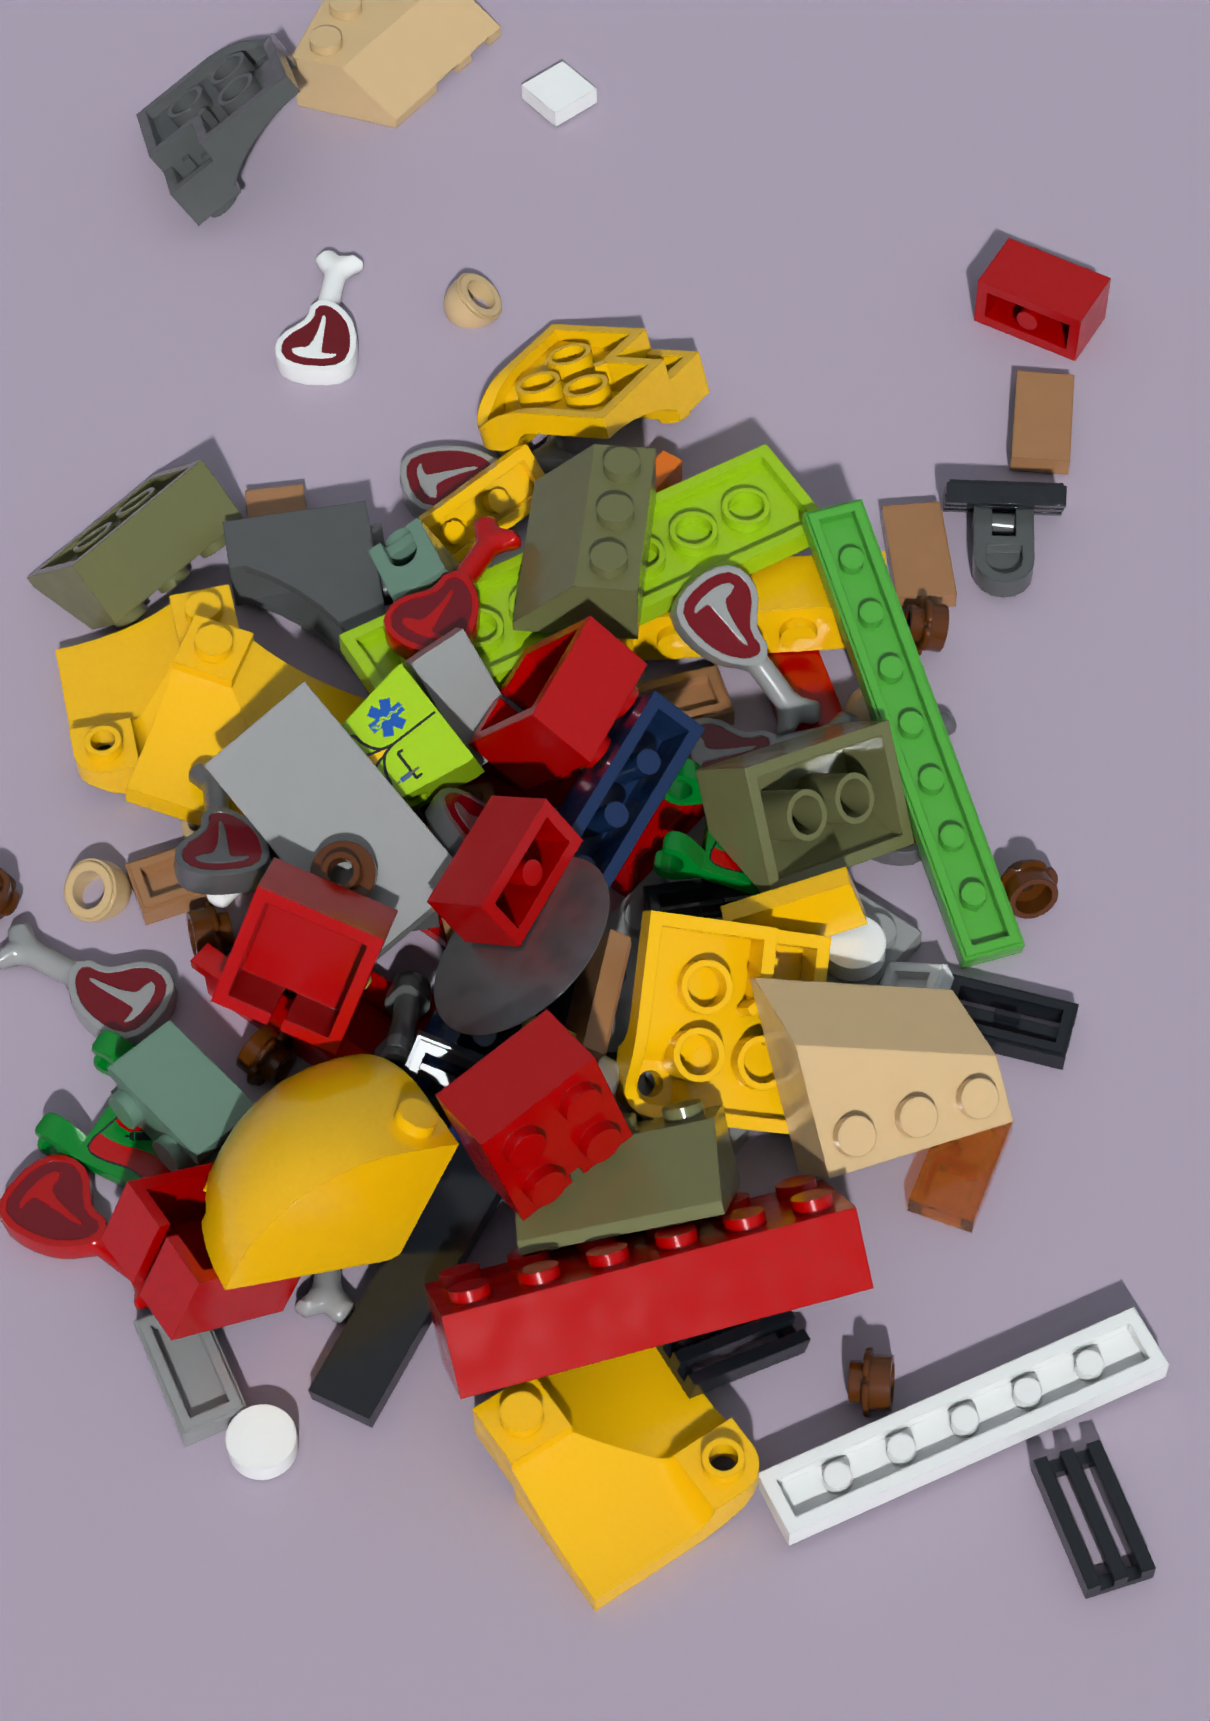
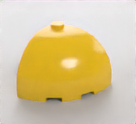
M356 1054L334 1058L308 1067L278 1083L259 1098L236 1123L219 1151L203 1189L206 1192V1213L201 1221L204 1242L213 1269L225 1290L389 1261L401 1254L459 1145L424 1092L404 1070L385 1058L371 1054Z

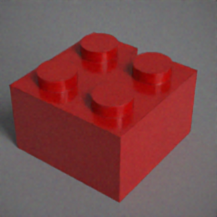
M589 616L524 649L500 689V692L520 707L523 712L518 713L501 698L494 700L468 745L524 791L547 781L558 782L567 773L580 767L591 768L607 752L611 744V738L607 734L615 720L622 717L638 698L639 689L635 686L648 664L592 616Z
M274 857L256 888L211 1002L267 1025L285 989L291 990L298 994L283 1021L280 1031L336 1055L398 910Z
M548 1009L435 1095L477 1171L523 1221L542 1206L555 1201L562 1194L563 1190L573 1183L569 1174L577 1168L583 1173L587 1172L597 1163L610 1158L622 1143L633 1136L595 1057Z
M214 1162L127 1181L101 1238L132 1284L145 1282L139 1295L171 1341L281 1312L284 1310L300 1277L229 1290L223 1288L207 1253L201 1221L206 1213V1192L203 1189Z

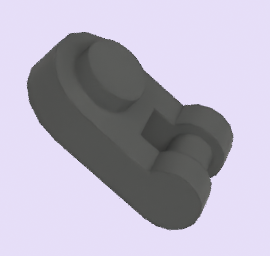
M974 506L972 513V573L975 583L982 591L991 596L1004 598L1016 596L1024 592L1031 584L1035 561L1034 509L1015 508L1014 513L992 512V507Z

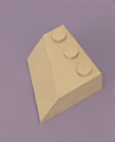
M323 0L292 54L296 64L293 68V75L300 90L296 95L297 106L397 128L437 93V83L452 70L460 72L471 63V53L483 42L491 45L501 36V26L475 0Z
M749 978L799 1174L830 1179L1013 1122L997 1056L953 990Z

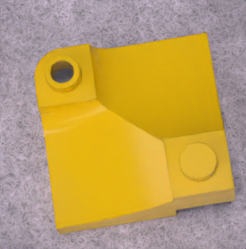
M552 324L493 379L480 402L477 426L484 447L504 455L515 446L527 444L529 447L531 440L538 434L610 439L621 428L637 418L657 419L663 424L676 423L688 417L691 410L710 391L699 351L651 349L646 328Z
M229 584L170 595L169 605L134 625L95 640L55 650L69 722L73 754L78 774L82 780L92 786L112 793L126 794V785L142 752L172 671V661L194 615L197 614L239 628ZM104 745L112 746L107 750H97Z
M195 614L172 661V671L142 752L126 785V801L200 826L201 815L205 812L203 791L189 782L188 773L197 763H207L304 681L341 725L365 699L328 685L287 664L254 641V633ZM230 798V809L244 815Z
M653 910L643 911L630 1021L626 1037L622 1044L618 1046L616 1060L620 1070L619 1084L615 1094L623 1108L630 1113H635L636 1116L659 1118L663 1117L662 1108L667 1105L685 1100L702 1099L704 1108L723 1104L728 1127L789 1134L749 978L826 982L831 937ZM649 1071L654 1077L655 1085L652 1092L644 1096L638 1089V1079L643 1072Z
M656 1347L508 1386L472 1409L476 1436L514 1487L515 1500L594 1611L620 1596L721 1528L745 1507L758 1485L759 1457L753 1444L733 1418L725 1419L704 1393L689 1399ZM726 1456L731 1458L736 1465L730 1470L720 1471L715 1469L711 1462L717 1457Z

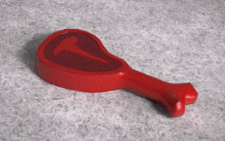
M491 516L475 520L473 523L475 543L457 569L443 575L431 589L403 596L393 602L387 609L383 627L388 646L396 654L407 660L456 627L464 629L474 646L479 632L481 615L475 585L494 557L521 547V538L517 531L500 528L497 520Z
M49 1155L25 1168L7 1187L0 1199V1221L10 1237L34 1252L53 1258L78 1259L98 1256L128 1279L101 1240L108 1223L94 1208L93 1183L85 1167L79 1161L67 1155ZM145 1282L132 1284L135 1291L134 1305L137 1310L148 1309V1306L139 1295Z

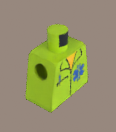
M402 663L388 674L342 724L343 728L413 811L431 803L432 799L441 789L448 787L458 788L485 772Z

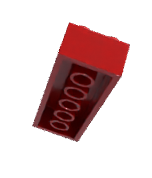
M799 1175L777 1182L774 1185L776 1192L750 1198L746 1192H736L724 1215L578 1243L551 1251L543 1250L520 1255L519 1249H516L507 1254L508 1262L483 1269L480 1268L479 1263L474 1262L448 1267L439 1272L440 1280L424 1284L443 1365L460 1399L873 1289L856 1206L823 1179L816 1181L813 1175Z

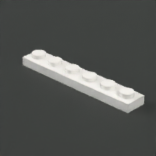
M1132 1307L759 1472L757 1487L788 1546L1158 1381L1167 1376L1170 1364L1135 1307Z

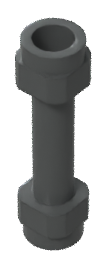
M414 971L399 973L393 979L391 987L386 993L385 1009L392 1017L388 1036L375 1049L374 1055L391 1061L402 1070L413 1046L418 1020L430 1009L432 992L430 984L422 974Z

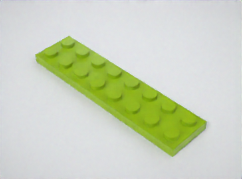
M767 444L656 493L640 625L670 612L672 602L679 592L695 577L707 570L731 565L741 568L747 575H751L810 548L801 521L803 513L818 510L819 507ZM523 553L487 568L475 585L481 615L479 632L474 648L499 690L502 688L524 649L555 634L513 630L512 622ZM385 614L339 635L340 651L370 694L401 663L412 676L404 662L406 660L396 654L386 642L383 627Z

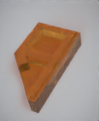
M1013 1122L930 1147L909 1197L907 1211L972 1233L1011 1135Z

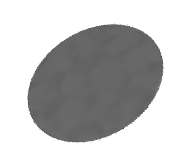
M572 857L520 947L465 942L454 931L440 959L434 984L435 1004L442 1020L453 1030L466 1035L495 1034L529 1020L564 993L593 956L606 927L610 895L607 881L601 871L589 861Z

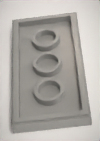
M305 681L204 765L282 861L310 872L311 864L317 853L328 844L337 841L355 842L371 854L377 867V882L368 898L398 910L378 959L435 912L426 901L453 857ZM348 862L337 864L331 875L333 883H347L353 876V866Z

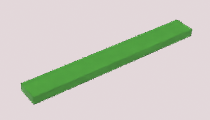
M858 499L803 513L801 524L871 720H889L913 837L960 968L963 969L1021 953L1025 946L1023 937L863 501Z

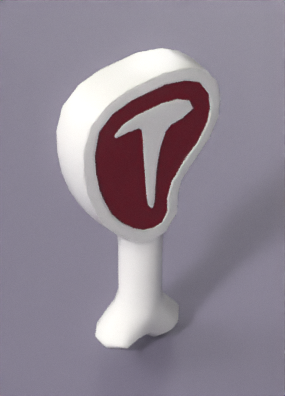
M325 250L316 256V265L323 273L318 301L310 306L305 320L286 330L278 338L275 345V360L281 375L293 382L305 385L328 386L340 384L350 379L357 368L358 339L356 330L350 316L340 307V301L345 281L363 269V261L355 255L339 256L332 250Z

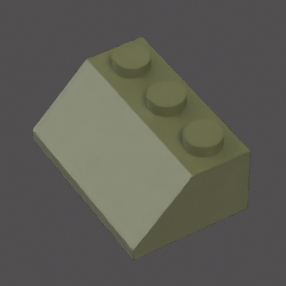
M593 444L534 482L512 622L513 630L557 633L592 616L616 638L638 639L656 502V448Z
M198 460L151 475L31 573L27 579L35 589L89 628L97 629L115 625L120 630L136 621L146 612L147 607L143 601L158 590L163 594L185 580L190 574L185 566L199 554L202 558H207L226 545L222 522L239 520L244 517L203 460Z
M889 720L839 722L696 770L709 833L761 893L842 867L849 868L915 844Z
M702 1099L680 1101L663 1107V1117L637 1122L635 1113H622L633 1136L622 1143L610 1158L597 1163L585 1173L577 1168L569 1174L573 1183L567 1186L555 1201L542 1206L524 1221L516 1214V1237L520 1255L724 1215L739 1189L741 1181L723 1104L704 1108Z

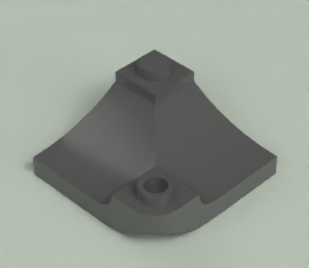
M273 33L266 39L241 41L218 50L136 114L149 157L164 173L170 195L198 226L209 217L216 218L221 216L233 205L236 196L241 193L237 176L248 151L270 120L300 92L291 71L296 66L294 59Z

